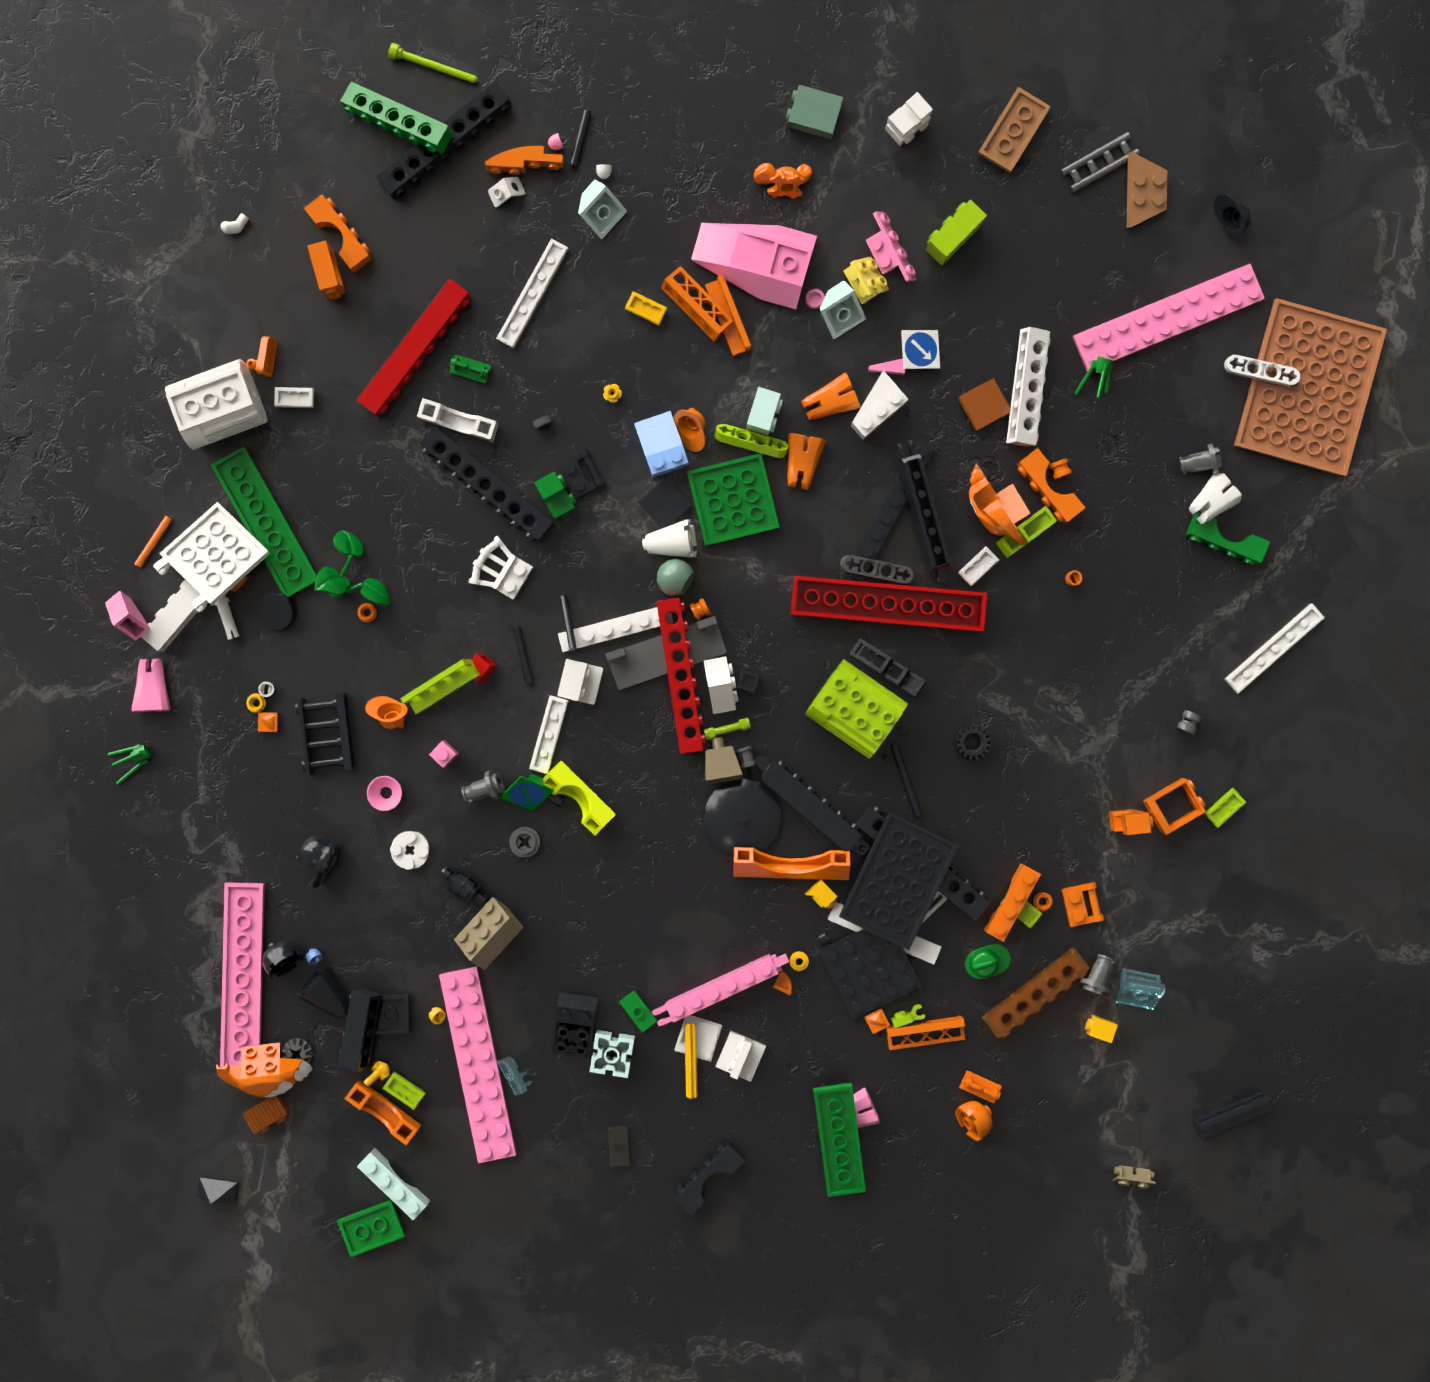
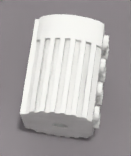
M241 359L173 383L165 388L166 397L179 432H181L184 441L192 450L265 424L268 421L253 377Z

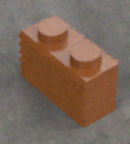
M279 1094L265 1099L245 1111L242 1115L253 1134L257 1132L262 1134L271 1128L270 1124L274 1122L279 1124L286 1120V1115L291 1111L283 1096Z

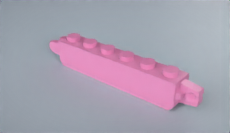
M775 954L765 955L668 1000L665 1005L653 1010L652 1013L653 1015H659L668 1010L670 1016L660 1019L657 1024L662 1026L671 1021L674 1023L779 974L778 972L782 970L781 966L788 963L789 959L786 954L776 957Z

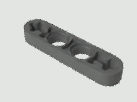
M846 555L840 562L841 568L849 573L907 584L913 579V571L907 566L854 555ZM851 559V562L859 563L858 567L850 566L849 568L846 565V561ZM870 562L873 566L872 571L866 573L863 569L864 564ZM884 566L890 568V574L886 577L881 573ZM905 570V573L908 574L907 577L903 578L902 576L895 575V572H904Z

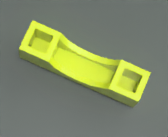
M562 761L543 778L544 785L554 789L553 795L565 794L578 802L583 813L581 823L594 836L616 815Z

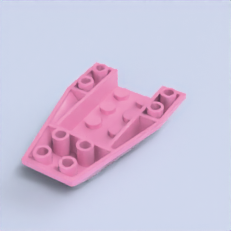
M701 223L691 260L718 276L723 274L726 281L759 300L796 310L817 236L780 225Z

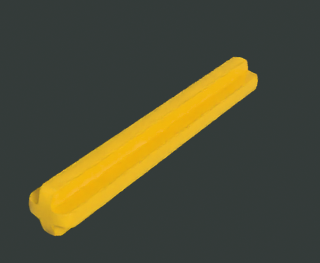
M694 1023L685 1024L686 1097L689 1099L697 1098L696 1024Z

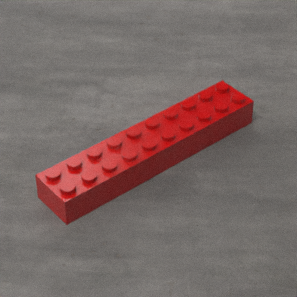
M794 576L790 615L983 632L987 593Z

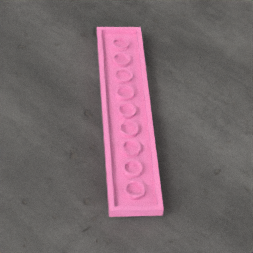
M1248 264L1073 336V340L1085 369L1088 371L1092 360L1097 361L1098 356L1113 361L1260 302L1265 298L1252 266Z
M225 883L220 1067H224L227 1063L230 1067L240 1064L242 1047L261 1045L265 883Z
M478 966L442 973L439 977L478 1163L516 1156L517 1153Z

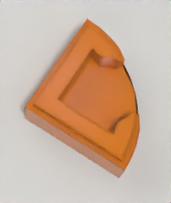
M781 970L773 984V988L791 995V980L787 973Z

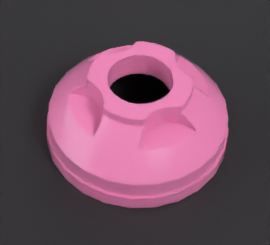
M380 776L369 784L367 798L374 808L388 811L400 803L402 788L396 779L390 776ZM384 787L392 790V795L388 799L383 798L381 795Z

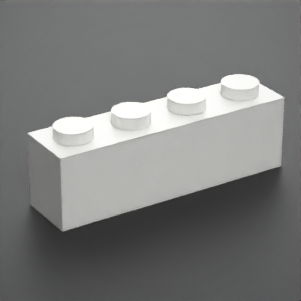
M186 580L181 583V589L177 594L174 593L169 597L166 607L164 609L161 608L155 614V620L152 623H148L150 629L141 636L157 651L164 652L198 612L191 603L201 594Z

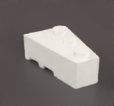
M884 370L851 424V427L862 440L908 401V398Z

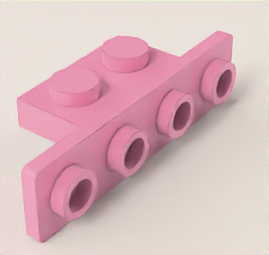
M876 211L873 215L881 231L868 238L866 242L881 273L887 274L899 266L906 282L915 281V270L906 259L907 254L898 243V235L892 230L889 224V217L883 211Z

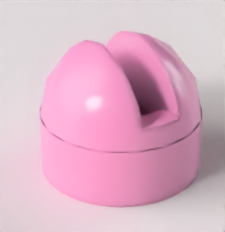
M558 133L552 135L548 140V145L553 150L563 148Z

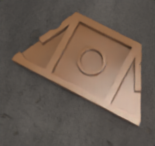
M1134 152L1128 153L1127 228H1131L1167 210V170Z

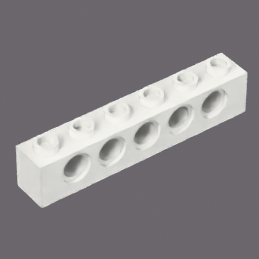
M1033 327L1020 330L1006 441L1008 444L1029 447L1035 446L1038 440V425L1041 420L1040 409L1043 402V385L1046 380L1045 368L1048 363L1047 352L1050 345V331Z

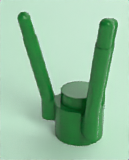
M1098 356L1097 361L1092 360L1089 370L1074 394L1076 396L1079 394L1094 368H1096L1095 372L1101 373L1097 398L1101 396L1104 380V393L1107 394L1113 360Z
M137 744L133 747L107 754L108 756L130 752L129 756L112 763L113 767L131 759L135 763L139 762L116 782L117 785L125 781L140 767L149 763L147 759L151 758V755L145 744Z

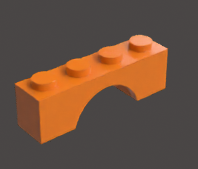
M320 195L304 209L319 228L334 227L341 231L343 246L339 255L352 272L355 273L372 260L368 255L371 251L365 243L361 245L358 242L359 235L353 228L348 229L345 225L348 221L343 214L335 212L334 208H336V205L330 197L326 199L323 195Z
M1037 448L1017 464L1019 467L1017 470L1024 478H1028L1031 482L1029 483L1030 487L1036 493H1040L1043 497L1041 500L1045 506L1052 508L1055 512L1053 515L1056 520L1065 524L1084 510L1085 507L1074 493L1058 494L1048 486L1045 473L1049 461Z
M1134 809L1109 811L1111 831H1123L1125 835L1151 833L1153 819L1152 816H1149L1148 812Z
M1020 863L1011 879V884L1005 898L986 924L985 932L1004 942L1041 876L1040 873Z
M361 1079L344 1098L357 1109L368 1112L386 1125L390 1133L405 1145L408 1144L421 1126L420 1123L371 1086L365 1085Z

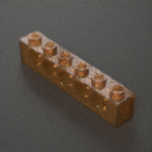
M1071 948L981 1018L998 1039L1000 1037L1004 1038L1011 1033L1010 1029L1014 1026L1022 1025L1027 1020L1026 1017L1031 1013L1034 1015L1039 1012L1045 1002H1052L1057 997L1056 994L1058 992L1069 989L1072 986L1071 982L1077 978H1083L1088 973L1087 970L1090 967L1076 949ZM1070 966L1071 973L1064 976L1063 969ZM1051 978L1056 979L1054 987H1048L1047 985L1048 980ZM1035 990L1041 991V996L1038 999L1032 998ZM1019 1002L1026 1003V1007L1022 1011L1017 1010ZM1009 1013L1011 1015L1010 1020L1002 1022V1016Z

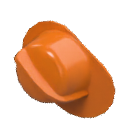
M695 408L677 411L674 415V422L682 444L692 452L701 451L705 445V435L703 432L705 419L703 415L696 411Z
M379 696L369 700L365 710L369 716L377 719L384 728L402 729L408 708L405 704L392 698Z

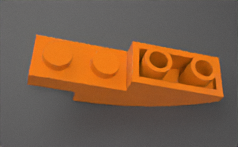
M526 146L497 154L485 161L487 171L493 174H501L502 171L509 172L511 175H520V173H525L526 166L532 169H539L541 166L547 167L550 170L564 168L563 155L546 154L544 146Z

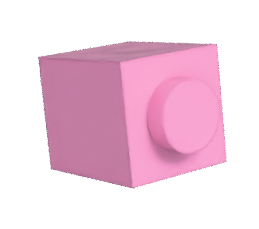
M443 740L429 755L441 767L445 768L459 753L446 740Z

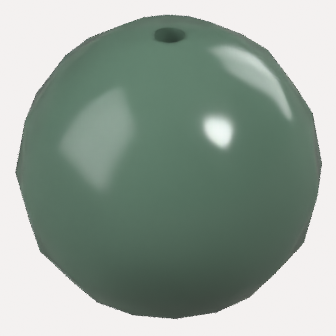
M680 559L666 561L661 565L657 573V583L660 589L666 595L672 597L683 596L694 578L692 567L686 561Z

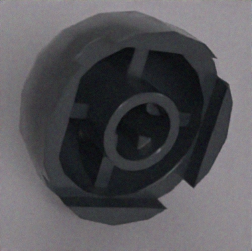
M275 941L267 946V950L262 958V965L270 978H273L272 975L281 977L296 967L294 963L298 959L301 962L303 956L294 944L287 941Z

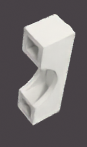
M422 398L417 417L422 421L492 443L499 426L494 420L478 415L466 414Z

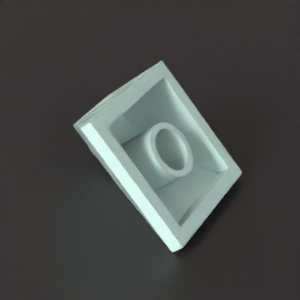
M594 180L582 193L578 214L599 238L603 239L624 216L627 210L607 186Z
M845 281L827 291L820 311L832 338L835 339L866 320V317L854 290Z

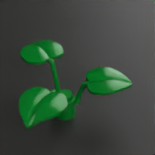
M340 530L334 536L333 543L340 553L348 555V559L340 575L331 567H323L316 576L315 591L327 592L333 598L340 599L346 592L351 593V591L361 587L360 592L364 598L375 604L389 606L390 598L388 591L380 581L374 578H367L364 584L359 583L350 587L349 580L343 577L352 557H360L362 555L363 546L356 536L347 531Z

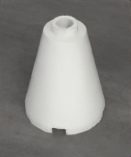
M691 519L646 534L645 539L642 541L644 550H647L649 554L687 558L696 557L697 551H693V546H697L694 525H689Z

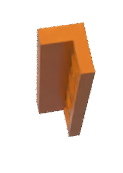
M681 266L664 280L661 289L713 342L733 323L734 320ZM680 274L685 279V284L677 283L674 278ZM688 289H695L698 292V298L691 297L688 294ZM702 303H709L712 306V311H705L702 308ZM715 316L722 317L726 323L720 326L715 321Z
M723 274L719 275L716 281L705 284L708 295L734 320L723 331L734 357L751 350V344ZM717 316L720 326L724 325L726 321L722 317Z
M956 1016L914 1022L898 1028L888 1026L886 1027L889 1050L965 1040L964 1018ZM959 1027V1036H951L947 1033L950 1028ZM930 1031H942L938 1039H932L928 1036ZM915 1033L923 1034V1037L917 1042L911 1040L909 1036ZM901 1035L904 1037L900 1044L892 1045L891 1037Z

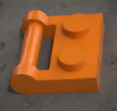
M1096 882L1061 889L1069 927L1104 920L1096 895ZM1088 890L1093 912L1092 916L1087 914L1082 891Z

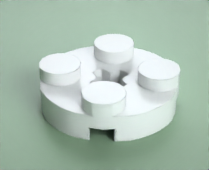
M406 831L395 837L390 847L392 859L398 866L409 870L418 868L427 861L430 847L428 840L423 834L416 831ZM407 845L409 847H415V849L413 850L414 855L406 853Z

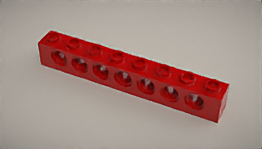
M679 597L658 600L656 603L680 754L703 750L702 745H706L705 735L700 734V726H703L702 716L697 714V708L700 707L699 696L694 695V689L697 688L696 677L691 676V670L694 669L693 658L688 657V651L691 650L690 639L685 638V632L688 631L687 620L682 619V613L685 612L684 601H680ZM672 612L678 615V621L673 624L667 621L668 614ZM672 632H679L681 634L679 642L675 643L670 640ZM682 651L684 653L683 660L675 661L673 659L674 652ZM677 671H686V679L678 680L676 678ZM680 690H689L690 696L687 699L680 698ZM683 709H692L693 715L690 718L683 717ZM686 728H695L696 734L688 737L685 734Z

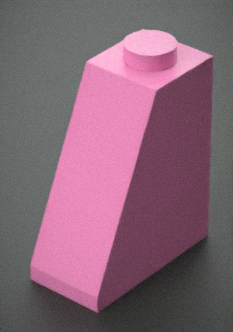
M119 591L105 602L113 626L135 641L150 629L132 599L123 592Z

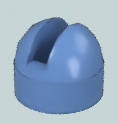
M314 948L306 953V959L311 966H314L322 961L323 955Z

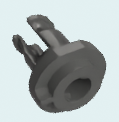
M1212 443L1207 444V451L1192 454L1185 458L1179 457L1183 475L1210 469L1214 475L1219 473L1218 468H1222L1220 450L1218 447L1214 448Z
M489 770L485 772L484 779L473 782L466 787L462 786L461 791L465 802L469 801L470 804L474 800H481L490 796L494 800L501 799L500 796L505 792V785L500 774Z
M1098 954L1097 961L1094 963L1088 979L1081 978L1080 984L1083 985V990L1087 993L1102 998L1103 994L1109 995L1110 989L1106 987L1111 973L1112 964L1115 961L1105 955Z

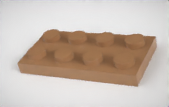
M1018 87L980 148L978 155L1006 172L1011 173L1051 106Z

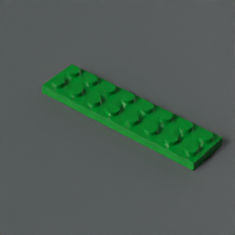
M243 446L211 464L247 531L270 553L264 561L281 592L290 598L313 585L317 573L246 447Z

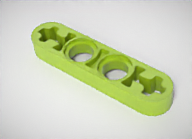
M727 424L717 425L714 437L720 442L776 458L785 457L788 450V444L783 440Z

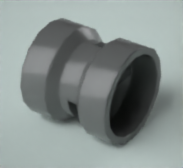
M1184 710L1182 714L1183 719L1178 723L1177 728L1188 734L1195 735L1197 731L1196 726L1201 722L1202 717Z

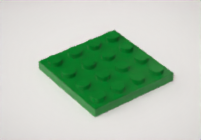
M761 453L687 471L705 546L780 528Z

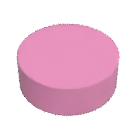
M811 289L806 294L805 302L811 309H818L821 307L825 296L821 290Z

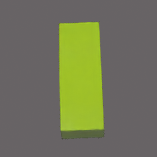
M1044 506L1017 526V529L1027 544L1057 522L1047 506ZM1004 536L996 542L1006 558L1024 546L1009 536Z

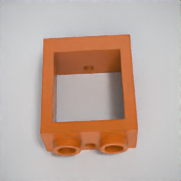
M326 240L307 245L319 290L327 299L335 300L341 298V295L346 294L333 248Z
M1181 778L1143 800L1145 807L1161 834L1167 835L1206 812L1203 808L1205 803L1200 796H1196L1194 792L1195 786L1191 780ZM1181 786L1194 810L1168 824L1155 801Z

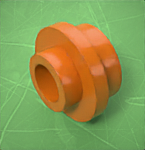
M364 603L358 608V617L364 622H371L377 616V609L373 604ZM366 609H369L371 611V614L369 616H365L364 614Z
M1039 892L1033 898V905L1039 911H1047L1052 906V897L1046 892ZM1041 898H1045L1046 900L1044 905H1040L1039 900Z

